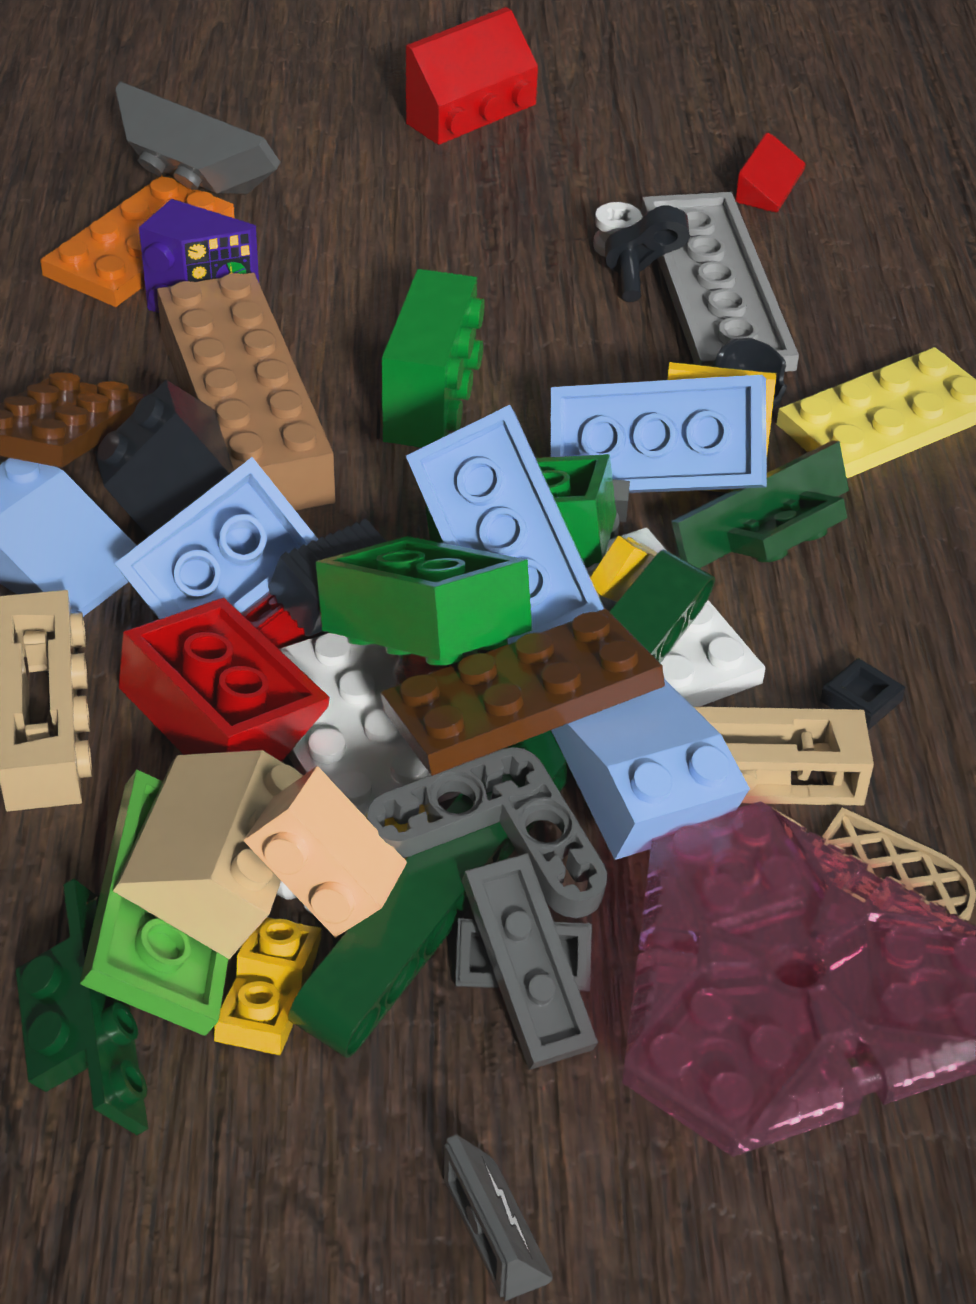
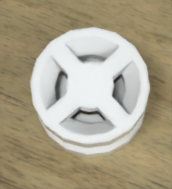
M611 202L600 206L595 214V223L599 228L594 235L593 246L595 251L606 257L605 242L612 233L637 223L642 218L640 210L633 205L622 202Z

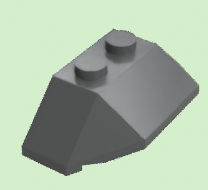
M121 81L115 88L127 141L139 155L138 162L140 165L153 174L159 176L163 172L171 174L177 181L192 190H197L200 186L215 193L248 194L271 175L281 163L264 137Z

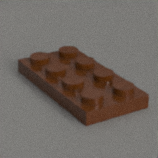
M52 373L46 380L27 386V390L16 396L5 398L4 402L0 404V456L63 468L100 444L108 433L116 431L134 413L137 404L147 394L131 392L128 385L120 382L107 381L93 385L80 382V376L75 374Z
M605 608L597 612L580 614L573 621L541 633L526 634L514 643L487 653L469 655L459 663L433 673L410 677L402 684L380 693L386 715L431 776L662 688L665 686L662 664Z

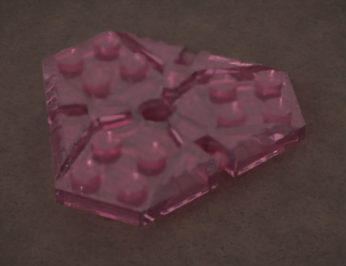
M762 801L740 807L735 811L694 825L684 826L676 831L652 839L638 949L645 950V952L638 954L622 1079L624 1085L732 1157L857 1115L863 1099L862 1096L876 1092L883 1105L976 1074V925L957 914L947 913V908L936 902L926 901V896L915 890H907L905 884L893 877L887 876L883 880L867 870L869 863L855 855L845 854L846 850L836 844L826 843V839L819 834L807 832L805 826ZM855 893L858 896L865 899L866 901L862 902L859 899L852 896V894ZM855 1057L860 1066L852 1068L847 1059Z

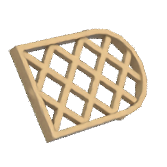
M843 807L823 836L817 841V845L799 869L796 880L899 930L921 937H941L958 931L970 919L976 900L973 880L961 865L940 852ZM842 824L848 837L831 840ZM854 827L868 834L857 836ZM882 842L888 856L868 859L862 845ZM852 846L858 861L838 864L832 849ZM894 846L909 853L897 854ZM823 852L829 866L812 868ZM922 861L928 875L908 878L902 864ZM892 865L899 880L878 883L872 868ZM934 865L941 867L947 872L938 874ZM863 870L869 885L849 888L842 873ZM833 875L837 885L822 878V876ZM958 881L964 888L966 896L950 898L943 883ZM933 885L940 900L920 903L913 888ZM903 889L910 905L890 908L883 893ZM873 894L877 904L861 896ZM967 905L966 909L958 916L954 907ZM945 909L949 921L944 923H929L924 913ZM915 914L918 922L903 916Z

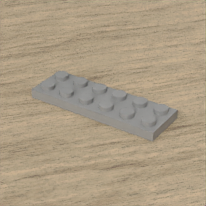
M732 192L642 197V217L649 211L662 205L679 208L688 216L690 238L687 244L657 259L694 364L712 367L721 347L729 341L738 338H753L769 344L783 356L786 361L785 372L796 371L799 358L798 351Z

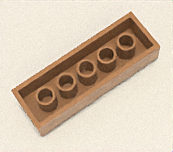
M232 273L223 278L199 282L183 281L174 286L157 288L162 339L180 388L215 410L234 471L253 457L295 511L335 503L334 453L255 273Z

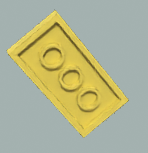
M934 347L781 407L778 411L776 425L807 452L832 440L840 441L846 477L849 478L976 425V379Z

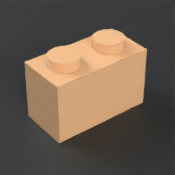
M318 766L275 795L243 840L335 938L383 907L407 864V861L394 847L387 844L378 835V830Z

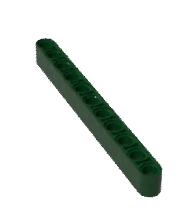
M663 549L652 559L611 609L610 613L661 663L705 606L713 590L715 577ZM551 730L506 747L521 748L533 753L542 762L559 792L573 776ZM510 774L503 775L502 782L513 781L518 788L524 787L525 779L515 781ZM492 791L486 793L487 800H491ZM460 793L446 811L456 814L464 813L473 807V802L467 795ZM533 821L532 823L527 825V833L531 830V828L535 825L537 821ZM500 822L409 856L406 859V866L383 907L350 928L307 979L293 1001L289 1011V1021L345 1058L351 1057L362 1046L458 923V918L461 919L470 908V903L462 883L465 871L506 860L515 850Z

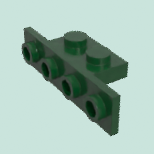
M832 440L768 472L767 487L734 489L671 521L680 558L698 568L730 552L755 557L758 562H773L784 558L788 554V549L801 542L816 540L825 536L828 528L848 518L844 498L838 497L849 491L840 441Z
M72 879L63 885L70 937L16 968L28 1082L47 1092L88 1069L93 1109L135 1135H139L149 1128L144 1098L147 1096V1084L139 1070L135 1040L138 1037V1027L130 1012L129 1004L80 985L100 895L97 896L77 880Z

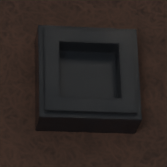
M857 658L823 686L820 701L832 709L864 710L869 731L902 702L906 687L860 658Z

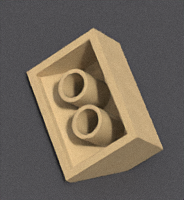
M263 750L177 755L166 773L113 892L230 959L270 914L281 880L243 840L271 799L303 775L292 766L284 764Z

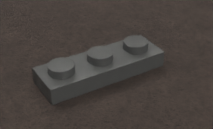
M529 854L465 871L462 883L528 1069L531 1070L592 1051L598 1044V1040Z

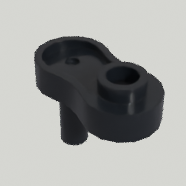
M669 205L658 206L649 211L634 225L616 231L607 238L605 242L606 263L610 269L621 273L622 298L625 301L635 302L641 298L640 271L647 268L658 257L680 249L687 244L690 238L688 216L683 210Z

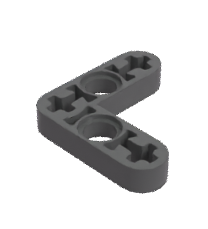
M514 747L501 749L436 775L395 788L376 797L368 807L367 819L378 830V835L387 844L394 847L403 858L500 822L519 856L529 854L545 900L555 912L565 917H585L596 911L602 902L607 883V871L604 863L542 762L533 753L525 749ZM510 774L515 781L525 779L524 787L518 788L513 781L502 782L503 775ZM492 791L491 800H487L486 793ZM448 792H460L472 800L473 807L464 813H450L438 804V799ZM419 805H424L425 812L419 814ZM393 817L399 825L408 823L407 831L398 832L394 825L385 826V819ZM546 820L554 823L560 829L562 836L553 842H539L527 833L526 827L533 821ZM568 855L567 863H566V868H565V865L563 864L562 859L565 858V857ZM566 869L575 882L588 881L586 891L580 892L574 884L563 886Z

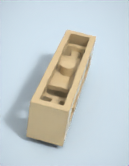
M68 590L0 596V785L6 812L81 804V778L92 777L89 740L79 741V733L90 732L87 696H77V690L88 689L85 654H76L75 648L86 647L84 618L82 612H71ZM24 657H27L29 673L49 671L50 713L54 737H50L48 723L30 725L29 682Z
M694 707L722 735L750 788L741 803L864 806L874 766L864 710ZM791 771H797L798 779L806 781L811 771H824L829 785H791Z

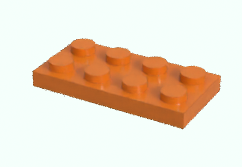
M161 175L40 259L42 275L117 307L145 286L139 227L171 199L234 218V204L217 198L208 192L192 190L173 178Z

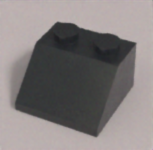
M165 380L152 394L143 397L137 404L134 413L116 431L108 433L95 451L104 487L148 537L234 471L215 410L168 380Z

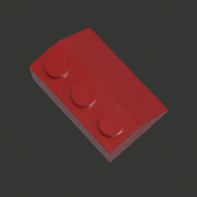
M507 7L501 8L406 45L407 125L437 145H440L536 105L538 65L511 9Z
M224 597L123 632L119 689L183 755L263 750L282 762L329 707L330 697Z

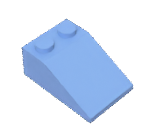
M251 457L119 559L115 566L158 619L223 597L243 614L270 594L269 584L280 556L285 552L290 553L294 548L299 549L303 544L308 545L312 540L316 542L318 538L253 457Z
M8 458L0 464L1 585L17 595L68 590L71 612H82L84 617L128 583L127 579L115 566V563L137 545L62 469Z
M665 679V686L551 730L614 860L727 826L750 790L722 735Z

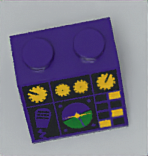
M171 199L139 227L147 307L150 311L159 313L157 288L174 286L179 282H199L223 278L232 273H255L259 282L256 225Z

